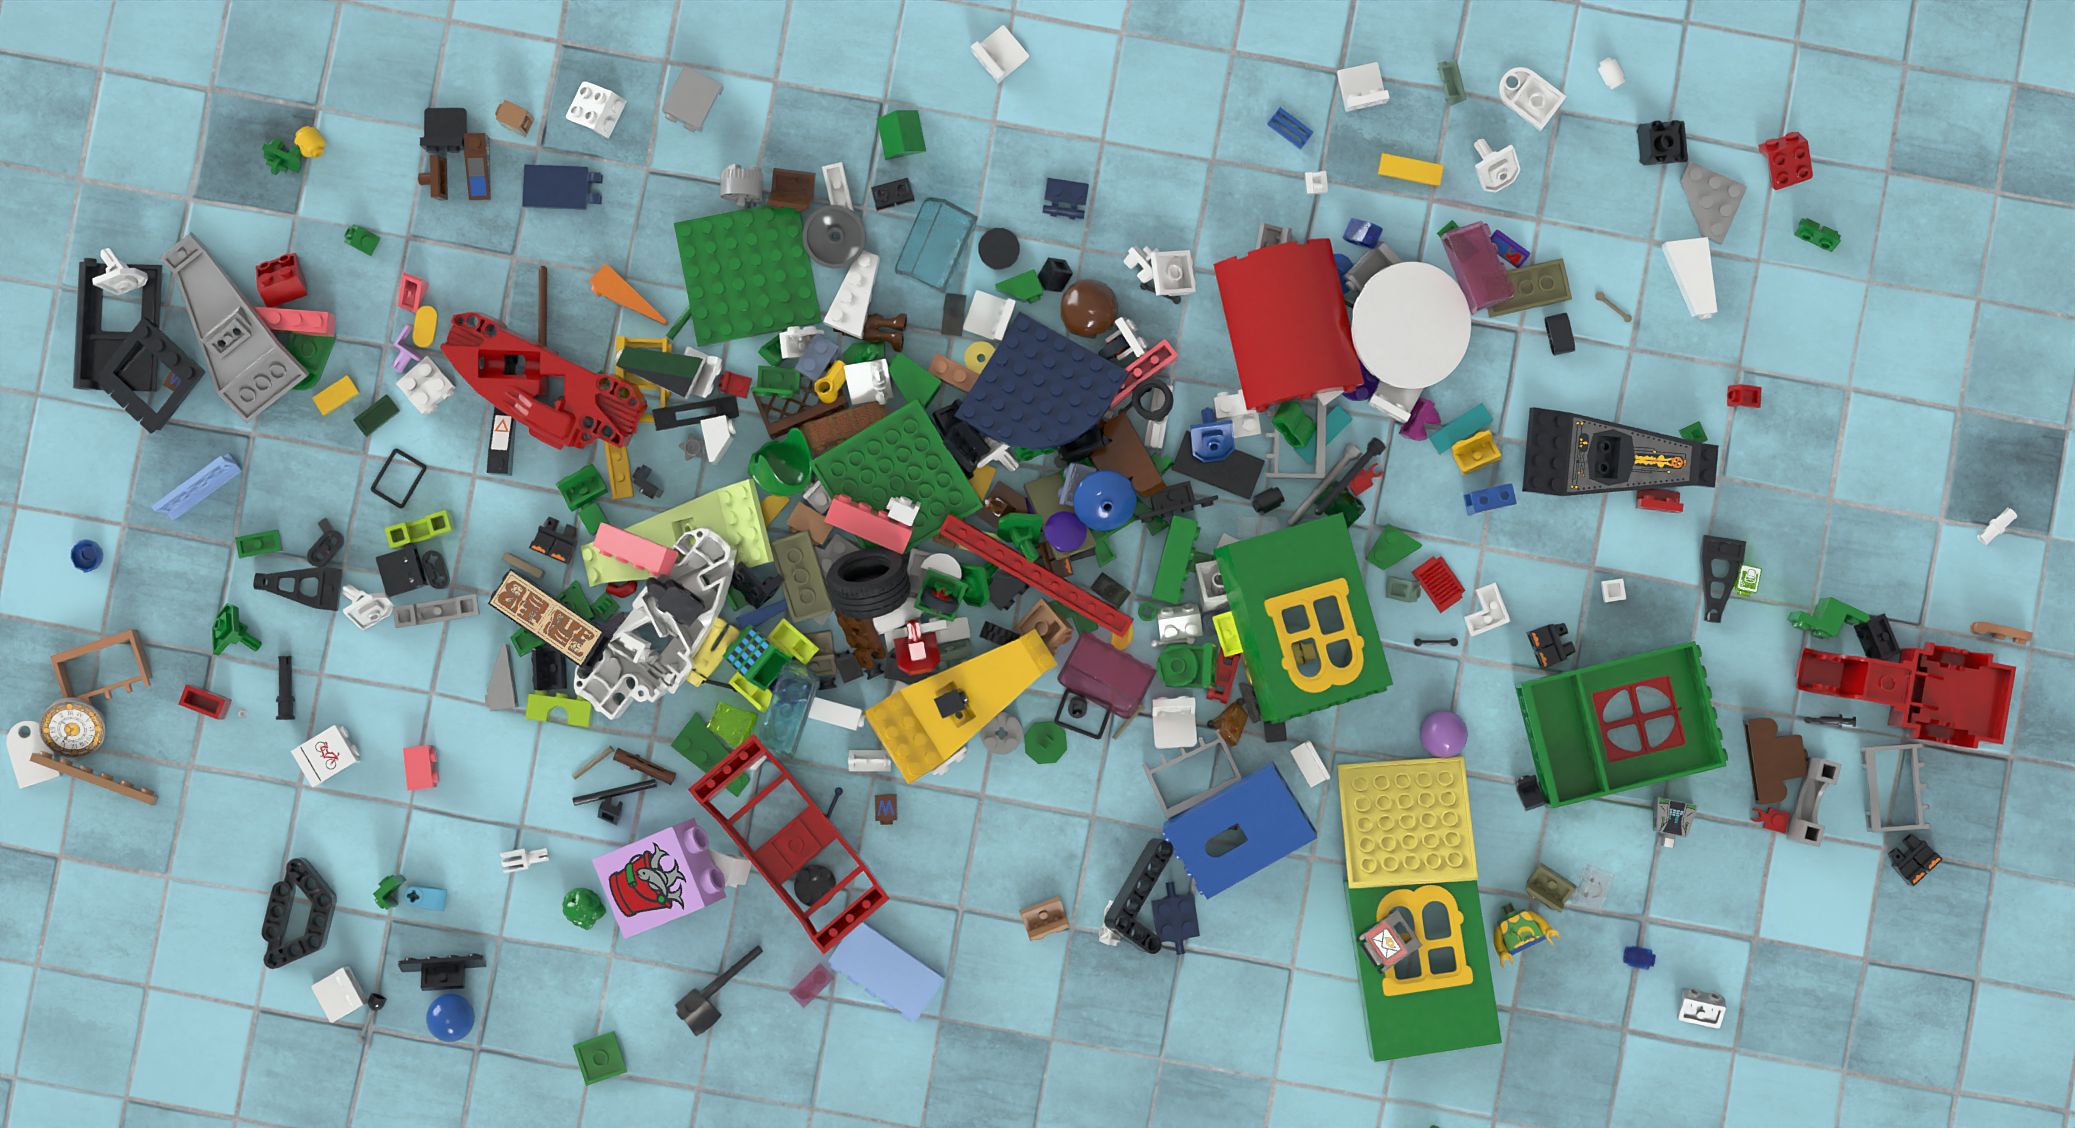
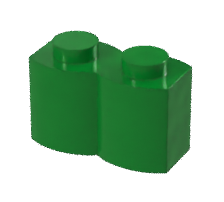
M1295 401L1282 402L1272 419L1273 426L1283 434L1284 439L1293 448H1306L1316 430L1313 420L1304 414L1300 404Z

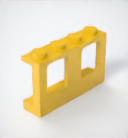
M616 336V355L625 346L634 348H662V352L673 353V343H669L667 337L653 339ZM615 361V374L636 384L639 389L661 390L660 408L670 407L667 406L668 397L671 398L672 392L617 367V361ZM624 387L622 394L627 398L630 396V390ZM643 414L639 423H655L653 414Z

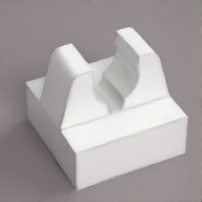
M1326 171L1305 173L1306 195L1328 193Z

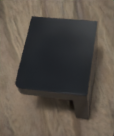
M1048 257L1038 274V279L1044 290L1062 292L1073 273L1066 260Z

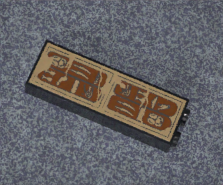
M511 568L503 576L501 584L492 593L491 599L488 602L491 607L579 667L590 672L613 638L612 634L520 572Z

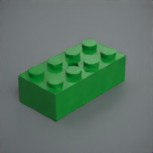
M1175 515L1172 516L1150 599L1176 605L1177 601H1182L1185 590L1181 588L1182 582L1187 581L1190 568H1186L1187 563L1193 560L1195 548L1192 547L1193 540H1198L1201 527H1197L1198 521Z

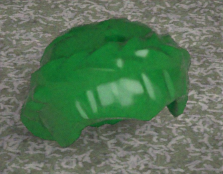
M575 888L564 897L562 904L563 914L575 926H580L585 930L591 929L596 920L602 918L606 913V908L593 890Z

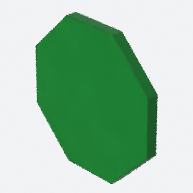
M1053 721L1036 722L1024 735L1025 753L1038 764L1057 763L1067 751L1066 732Z

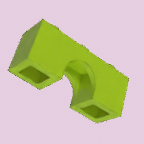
M448 510L426 515L425 518L420 520L403 522L384 528L389 546L395 550L409 544H416L456 532L451 512Z
M535 690V694H528L525 719L548 722L550 721L552 710L555 707L561 706L568 713V725L591 727L594 706L582 696L577 695V699L568 698L569 694L556 693V696H547L548 691Z

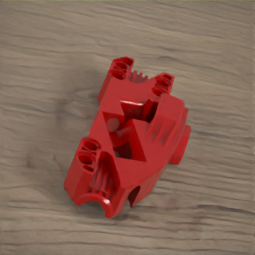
M467 312L453 315L451 320L453 326L449 331L446 339L447 342L441 343L440 349L455 370L479 395L507 415L529 427L531 436L558 450H562L564 445L584 449L585 445L595 443L597 438L618 448L629 445L633 434L637 433L639 420L648 407L645 397L636 384L617 374H597L560 357L559 352L508 329L504 322L485 313ZM475 317L478 319L477 326L474 323ZM496 326L497 333L493 335L490 332H493V329ZM505 355L524 356L525 370L523 375H504ZM481 357H484L483 369H480L479 367V361ZM549 376H564V400L554 402L556 404L555 409L535 400L537 395H549ZM607 379L611 381L610 388L606 386ZM624 387H627L630 390V396L628 398L623 396L622 390ZM591 417L594 420L593 427L589 423ZM608 425L613 429L612 436L605 432Z

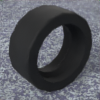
M1145 379L1137 384L1133 390V407L1146 420H1160L1167 416L1173 407V393L1166 383L1160 379ZM1154 387L1164 393L1165 401L1160 409L1151 412L1142 407L1140 399L1144 391Z

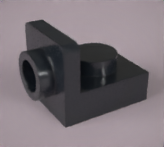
M847 650L837 654L838 658L834 662L838 667L844 684L864 676L854 652L850 653Z

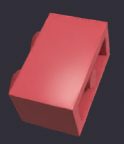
M433 745L403 748L407 791L437 787L439 772L435 770L434 762H437L436 749H433Z

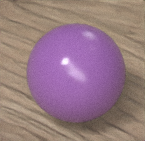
M1443 710L1430 714L1424 720L1420 729V739L1423 747L1431 755L1439 758H1448L1458 754L1465 747L1468 738L1465 722L1460 716L1451 711Z

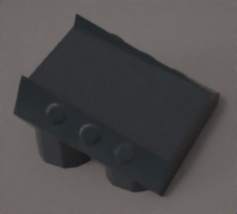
M1658 120L1639 124L1636 132L1638 133L1640 163L1643 165H1656L1688 161L1684 121L1672 120L1670 122H1661Z

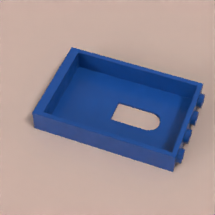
M1272 761L1165 822L1162 835L1168 843L1171 842L1173 845V852L1177 859H1182L1184 862V869L1190 878L1193 877L1197 884L1195 886L1199 894H1204L1208 900L1317 839V830ZM1238 823L1248 841L1219 857L1209 855L1205 848L1206 842Z

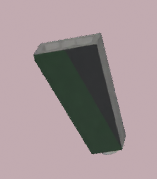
M627 346L623 350L620 349L615 358L617 367L687 400L705 364V361L699 357Z

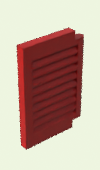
M1433 556L1411 572L1416 580L1420 581L1421 587L1440 613L1462 599L1461 594L1466 591L1442 556L1438 559Z

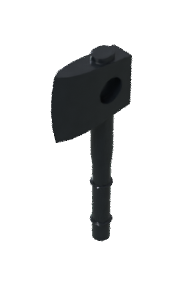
M759 945L752 951H749L746 956L731 966L729 970L716 978L701 992L694 988L675 1004L678 1010L676 1014L681 1020L686 1022L695 1036L704 1033L722 1016L708 999L764 952Z

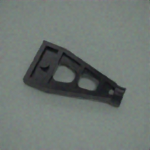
M1703 535L1700 563L1705 602L1704 621L1721 623L1722 613L1744 562L1746 541ZM1713 559L1729 561L1730 569L1724 578L1713 575L1711 566ZM1712 582L1725 585L1720 599L1711 596ZM1715 609L1717 613H1712L1711 610Z
M314 567L270 574L256 573L253 587L255 590H265L315 609L338 611L343 569ZM314 577L318 579L317 595L310 597L300 591V585L303 579ZM281 578L295 579L293 592L284 591L279 588Z

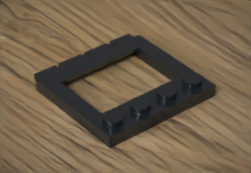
M143 317L99 373L100 380L97 382V385L107 394L111 393L110 397L122 408L126 407L125 411L137 422L140 421V425L152 434L155 430H161L206 371L148 318ZM140 343L182 380L157 413L116 376L117 372Z

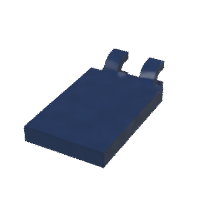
M524 164L522 206L525 208L586 210L587 204L602 205V196L599 193H589L590 183L603 184V175L600 172L588 173V167Z

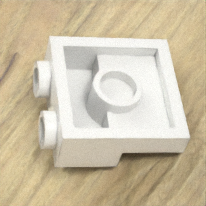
M1190 250L1154 252L1150 254L1156 296L1188 295L1196 292V281L1193 275V261Z
M429 356L423 358L396 382V385L423 415L427 413L429 415L438 408L437 404L443 399L444 401L449 399L454 394L453 390L456 388Z
M1242 389L1238 390V394L1230 395V392L1217 393V397L1213 398L1216 422L1232 420L1234 438L1261 435L1258 413H1256V410L1246 409Z

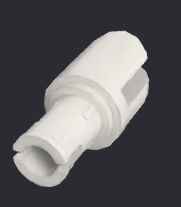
M547 847L529 852L523 848L499 853L500 858L504 859L501 861L503 867H506L503 869V874L529 869L530 864L549 861Z

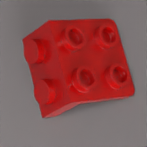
M1790 132L1784 137L1769 139L1765 143L1758 145L1759 152L1768 160L1771 184L1775 190L1809 180L1813 177L1808 140L1799 132Z

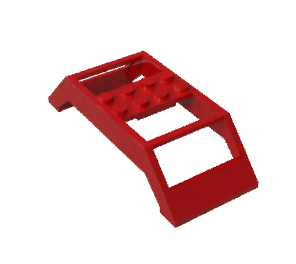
M755 734L751 735L688 789L698 803L724 828L798 918L810 939L823 955L890 899L865 861L792 773ZM766 755L782 774L732 817L727 819L710 801ZM788 779L809 806L754 852L733 824ZM837 838L859 866L804 912L782 884ZM864 871L873 886L821 931L817 932L809 917Z

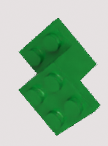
M1827 597L1819 599L1812 616L1802 611L1790 612L1787 620L1793 623L1792 626L1802 631L1804 629L1812 631V636L1823 640V638L1837 637L1843 622L1849 625L1867 623L1870 615L1837 599Z

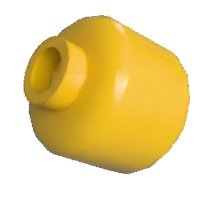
M305 126L296 132L294 142L304 157L318 158L324 153L323 149L326 147V140L317 128Z

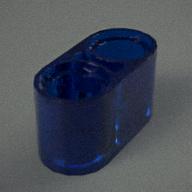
M1351 218L1342 238L1354 245L1375 249L1383 229L1376 224Z

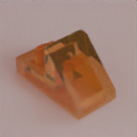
M1235 701L1217 716L1212 724L1216 729H1219V734L1228 745L1233 747L1238 745L1249 715Z

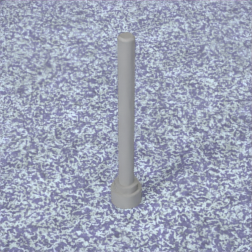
M1352 443L1345 447L1344 456L1289 518L1288 524L1295 526L1350 461L1357 460L1362 455V452Z

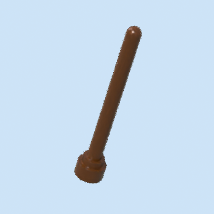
M540 266L538 343L547 346V267Z

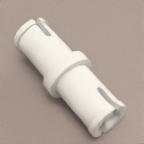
M2006 508L2000 516L1989 522L1990 525L1977 535L1978 540L1987 546L1998 534H2002L2005 531V527L2017 518V514L2011 508Z

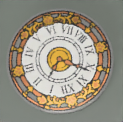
M71 697L55 701L44 711L39 723V732L45 745L54 753L68 758H81L92 754L100 747L106 734V722L101 711L87 703L86 700Z

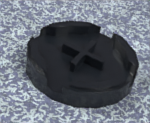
M993 228L981 237L978 244V253L981 261L987 267L994 270H1003L1011 267L1017 261L1020 254V244L1017 237L1011 231L1004 228Z

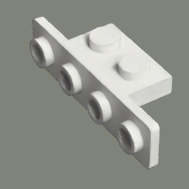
M935 617L930 618L929 623L921 624V621L918 620L921 634L935 632L937 643L971 637L967 617L956 618L953 622ZM907 627L884 633L887 651L890 652L895 647L893 639L908 637Z

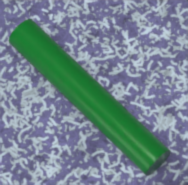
M690 305L666 334L671 340L675 338L692 316Z

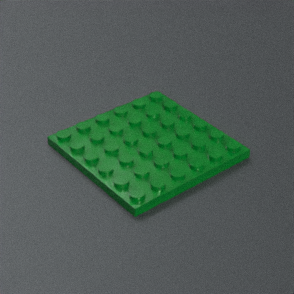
M768 204L674 223L698 347L788 330V327H803L822 323L809 254L803 243L804 228L800 211L793 210L792 207L774 208Z
M918 397L809 462V465L832 501L835 494L839 496L840 494H845L851 497L853 502L858 504L863 502L870 505L872 510L877 512L882 510L887 513L890 511L886 508L891 497L900 498L903 496L913 501L912 504L916 505L917 501L920 502V508L912 523L914 528L904 553L938 534L949 513L964 519L984 507V503L958 461L944 446L943 437ZM854 534L862 549H888Z

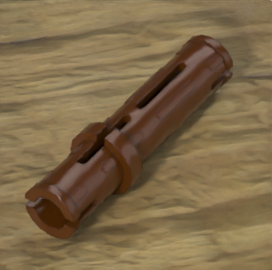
M619 747L613 757L614 761L629 766L631 770H638L669 785H672L676 776L675 772L640 758L638 754L634 755L626 752Z

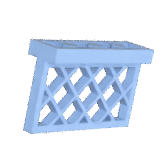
M228 453L225 456H220L151 507L155 512L168 514L172 520H176L243 470L231 454Z

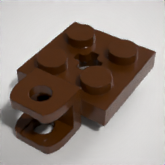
M834 611L837 616V622L842 627L846 636L847 643L851 648H857L853 652L862 668H872L874 666L873 658L884 659L886 657V652L871 619L847 618Z

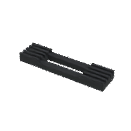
M736 396L652 410L656 431L699 424L701 420L724 415L729 419L739 417ZM716 407L717 414L682 420L676 419V412Z

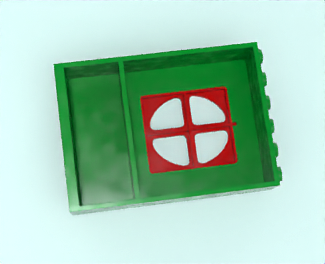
M1695 641L1683 642L1514 684L1541 793L1545 799V807L1554 809L1727 766L1728 755L1726 749H1722L1720 741L1723 740L1722 731L1720 728H1717L1715 721L1718 718L1717 711L1711 705L1712 692L1705 681L1707 672L1705 666H1701L1699 658L1702 657L1701 648L1699 645H1696ZM1638 686H1648L1661 691L1668 697L1670 706L1642 713L1636 688ZM1627 690L1633 715L1605 722L1603 712L1607 703L1618 692ZM1672 715L1675 723L1670 735L1660 745L1652 748L1649 745L1645 722ZM1635 724L1642 748L1637 752L1624 750L1611 742L1607 732L1610 729Z

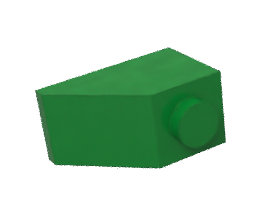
M1035 269L995 284L998 292L1023 303L1027 301L1029 304L1041 300L1040 296H1043V290Z

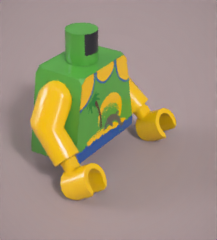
M1512 902L1500 907L1505 918L1497 921L1498 926L1494 930L1493 944L1500 957L1501 967L1504 968V960H1509L1511 965H1513L1512 955L1545 940V936H1547L1551 945H1554L1551 940L1552 936H1557L1561 940L1558 931L1553 930L1549 923L1537 913L1526 911L1525 909L1516 912Z

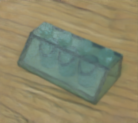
M798 662L783 664L758 737L766 747L790 759H794L820 683L812 669Z

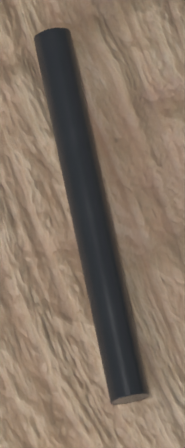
M651 779L574 797L572 800L574 806L607 799L608 797H616L657 787L656 779Z

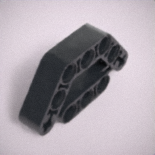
M300 857L290 860L286 866L284 881L277 882L272 887L261 932L263 939L269 942L263 959L264 964L269 969H277L319 951L327 943L337 896L306 858ZM299 863H300V864H301V867L299 868L300 871H296V870H295V868L297 867L296 864H299ZM309 878L314 879L316 882L314 889L308 887L307 882ZM297 884L311 901V910L304 936L282 945ZM281 885H285L288 888L286 896L280 893ZM323 894L327 895L329 898V904L327 906L323 905L321 902V896ZM277 905L283 910L281 917L275 914V907ZM318 915L324 919L323 926L316 924V917ZM272 926L278 931L276 937L270 935L269 931ZM312 936H315V937L318 938V940H319V945H318V947L312 946V944H311V938H312ZM292 945H296L299 948L297 956L291 952ZM284 954L285 957L273 962L272 958Z

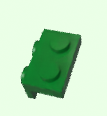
M593 464L582 467L579 471L564 477L556 483L571 512L609 492L599 471Z
M401 874L384 878L379 883L380 888L373 893L376 897L374 899L376 904L386 910L396 907L398 902L391 894L407 880Z

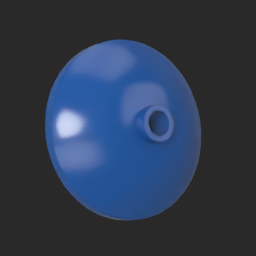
M1100 470L1089 474L1078 484L1073 496V506L1079 520L1085 523L1087 527L1099 531L1112 530L1126 523L1132 516L1137 502L1136 491L1131 481L1123 474L1113 470ZM1105 504H1111L1109 508H1104Z

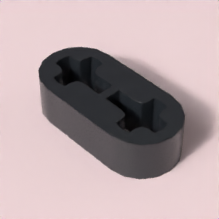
M427 551L423 555L422 562L429 583L435 589H445L450 583V577L444 559L437 551ZM431 554L432 556L438 558V560L435 561V565L437 567L435 569L433 564L428 563L427 561L430 559ZM437 571L441 577H445L441 586L434 581L437 579Z

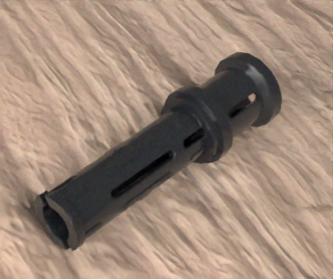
M278 656L279 696L276 698L278 703V716H276V720H295L293 715V702H295V698L292 696V656Z

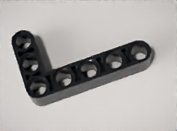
M1153 838L1148 842L1104 918L1105 926L1136 949L1150 954H1156L1161 950L1162 941L1156 934L1137 922L1135 918L1173 854L1171 842L1168 843L1166 840Z

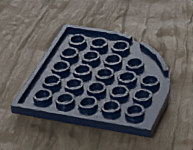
M1019 312L954 417L960 422L966 420L976 431L1010 447L1030 448V450L1055 448L1078 439L1080 435L1089 429L1091 430L1102 419L1128 378L1129 372Z

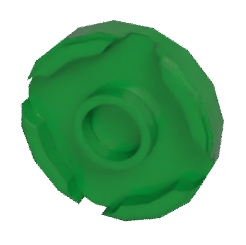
M1172 645L1164 649L1156 663L1160 679L1173 687H1184L1190 684L1197 677L1199 671V661L1196 654L1190 648L1182 645Z

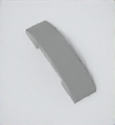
M477 594L392 607L395 628L480 615Z

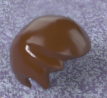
M1094 279L1079 280L1072 284L1062 296L1060 305L1061 319L1071 334L1095 339L1097 334L1104 333L1106 327L1110 326L1117 317L1118 301L1116 295L1107 284Z

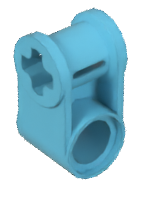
M413 886L405 891L404 900L410 906L444 911L447 890ZM416 890V894L420 895V898L413 901L414 899L410 897V894Z

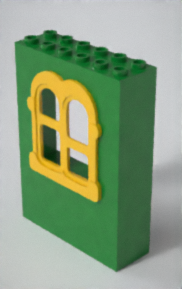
M1343 512L1231 543L1213 550L1263 722L1271 721L1272 724L1285 722L1295 717L1311 714V712L1321 711L1331 706L1341 705L1355 699L1368 697V695L1387 691L1386 687L1393 685ZM1333 595L1337 599L1344 629L1323 635L1313 602ZM1303 605L1309 620V629L1288 634L1281 614L1282 610ZM1307 638L1314 639L1321 662L1320 671L1314 677H1305L1299 672L1291 648L1293 642ZM1347 639L1352 650V660L1345 668L1335 667L1329 660L1326 645L1331 642Z
M1343 880L1370 1058L1374 1062L1502 1043L1477 880L1349 889L1348 880ZM1439 901L1446 906L1451 928L1450 937L1427 940L1425 938L1422 910L1428 902ZM1397 906L1408 908L1413 915L1415 926L1413 932L1423 945L1418 948L1421 976L1398 980L1395 977L1394 965L1382 974H1379L1377 970L1383 964L1381 963L1374 967L1360 947L1366 939L1364 938L1362 941L1357 942L1355 938L1386 917L1392 908ZM1409 933L1399 934L1404 942L1412 938ZM1441 947H1453L1457 966L1454 972L1432 974L1428 951Z

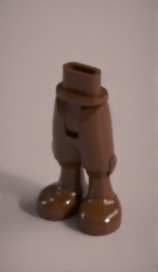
M878 313L868 314L864 324L862 339L833 328V332H840L842 336L869 341L871 344L879 343L881 340L886 341L892 345L895 352H902L904 334L884 332L879 330V328L885 327L905 332L907 314L900 313L895 318L884 319Z

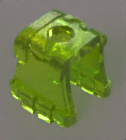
M718 701L716 709L705 727L721 736L730 746L736 748L750 737L756 725L758 714L752 711L740 710Z

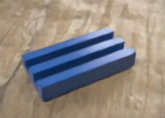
M1281 107L1267 124L1300 150L1313 134L1312 130ZM1281 114L1283 117H1285L1287 120H1289L1291 123H1293L1307 135H1303L1289 123L1280 118L1279 115ZM1274 122H1279L1289 131H1291L1300 139H1302L1301 143L1297 141L1295 138H1293L1291 135H1289L1287 132H1285L1283 129H1281L1279 126H1277Z

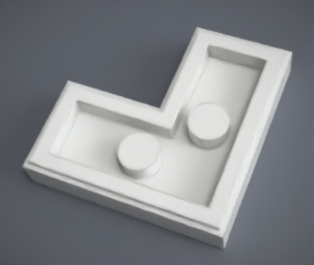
M1496 582L1475 590L1483 610L1463 617L1471 637L1511 622Z

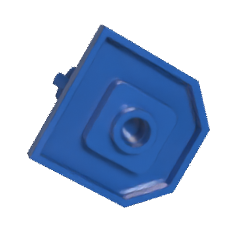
M1207 407L1201 411L1203 424L1190 425L1193 456L1204 463L1225 460L1235 450L1232 420L1215 422L1213 409Z

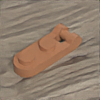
M1974 622L1970 625V632L1974 635L1990 633L1993 634L1992 638L2005 640L2008 637L2013 639V643L2026 645V641H2031L2033 634L2032 632L1988 622Z

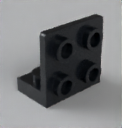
M409 544L403 546L404 549L376 557L383 586L388 597L428 586L417 545Z
M741 561L733 571L731 585L736 590H739L745 596L746 602L757 610L777 593L785 579L778 574L774 578L770 576L761 583Z

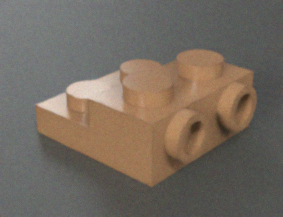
M1043 598L1014 627L1021 637L1036 629L1053 657L1058 653L1057 648L1061 643L1065 644L1071 640V633L1074 631V628L1061 614H1058L1047 600Z

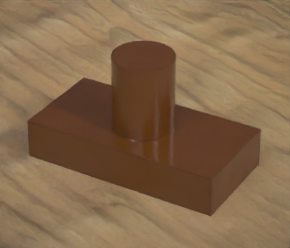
M430 155V172L419 173L418 182L420 185H430L431 198L437 200H448L447 158L439 155Z

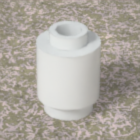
M1608 57L1599 62L1601 67L1597 68L1606 86L1609 85L1610 89L1626 82L1625 74L1616 58L1612 60L1611 57Z

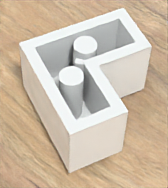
M710 848L707 849L713 865L718 867L724 875L725 887L737 888V884L746 885L752 865L749 859L733 854H725Z

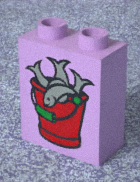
M695 818L592 860L624 939L687 915L727 897L724 892V875L718 867L713 865L707 850L709 846L708 836L702 827L697 826Z

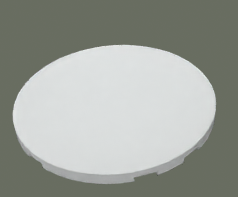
M1402 262L1390 265L1377 272L1368 280L1354 304L1351 333L1356 353L1365 368L1372 375H1375L1390 386L1418 389L1436 384L1452 373L1466 352L1471 333V316L1467 300L1461 288L1452 277L1433 265L1422 262Z

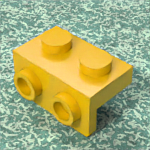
M1490 430L1478 432L1474 437L1460 440L1452 446V456L1463 476L1502 459V455L1492 439Z

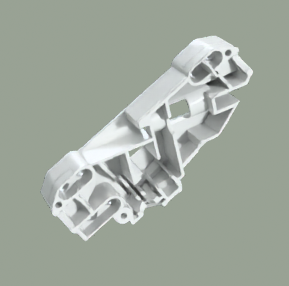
M702 527L684 533L671 548L685 554L684 559L679 562L676 558L670 576L661 574V577L654 576V578L659 579L663 583L666 580L674 579L704 601L705 609L690 627L684 623L680 625L672 618L673 616L670 613L661 612L655 606V599L649 594L646 586L632 603L633 611L613 634V638L603 652V659H598L590 676L586 674L585 669L579 666L576 667L574 678L575 693L587 699L597 712H602L610 720L620 718L634 699L639 702L649 700L653 703L661 696H664L667 691L674 694L694 668L693 657L711 631L724 606L733 576L737 549L734 546L731 547L711 527ZM692 535L696 539V543L694 546L690 542V538ZM702 575L708 579L710 585H706ZM651 622L660 638L667 637L669 634L674 637L661 654L657 653L659 649H653L646 661L637 664L633 662V659L638 650H629L624 646L625 643L620 641L622 634L628 631L641 637L638 629ZM631 678L635 680V687L631 685ZM619 693L625 696L622 703L617 699Z

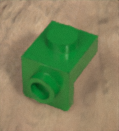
M355 224L349 227L344 235V238H346L344 243L369 256H372L381 239L379 236Z

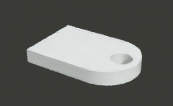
M1524 67L1509 70L1502 77L1498 89L1502 102L1539 131L1543 129L1567 97L1535 72ZM1507 78H1515L1517 86L1515 88L1508 87L1506 84Z
M22 721L11 728L7 735L6 744L20 789L63 776L62 772L29 761L32 753H40L41 750L53 754L52 758L58 760L56 753L51 751L43 742L39 732V722ZM24 726H28L31 730V734L27 738L21 734V729Z

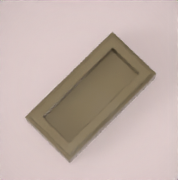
M507 552L502 557V560L539 579H543L546 574L544 570Z

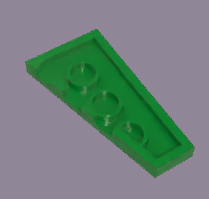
M577 580L570 584L571 586L557 596L558 599L588 619L593 620L596 618ZM522 627L510 637L520 657L532 652V648H539L546 644Z
M697 712L670 745L706 774L729 755L727 749ZM744 772L726 789L738 797L751 780Z

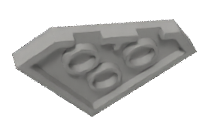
M1689 161L1680 179V184L1686 193L1687 202L1693 217L1695 216L1701 237H1708V240L1721 245L1747 186Z

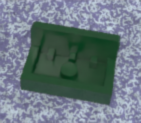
M1336 480L1314 503L1318 506L1339 482ZM1346 487L1324 513L1327 516L1343 512L1347 528H1349L1364 513L1366 508L1360 499L1349 493Z

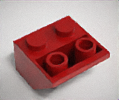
M296 253L285 254L280 258L265 261L255 266L257 290L267 308L307 296V284Z

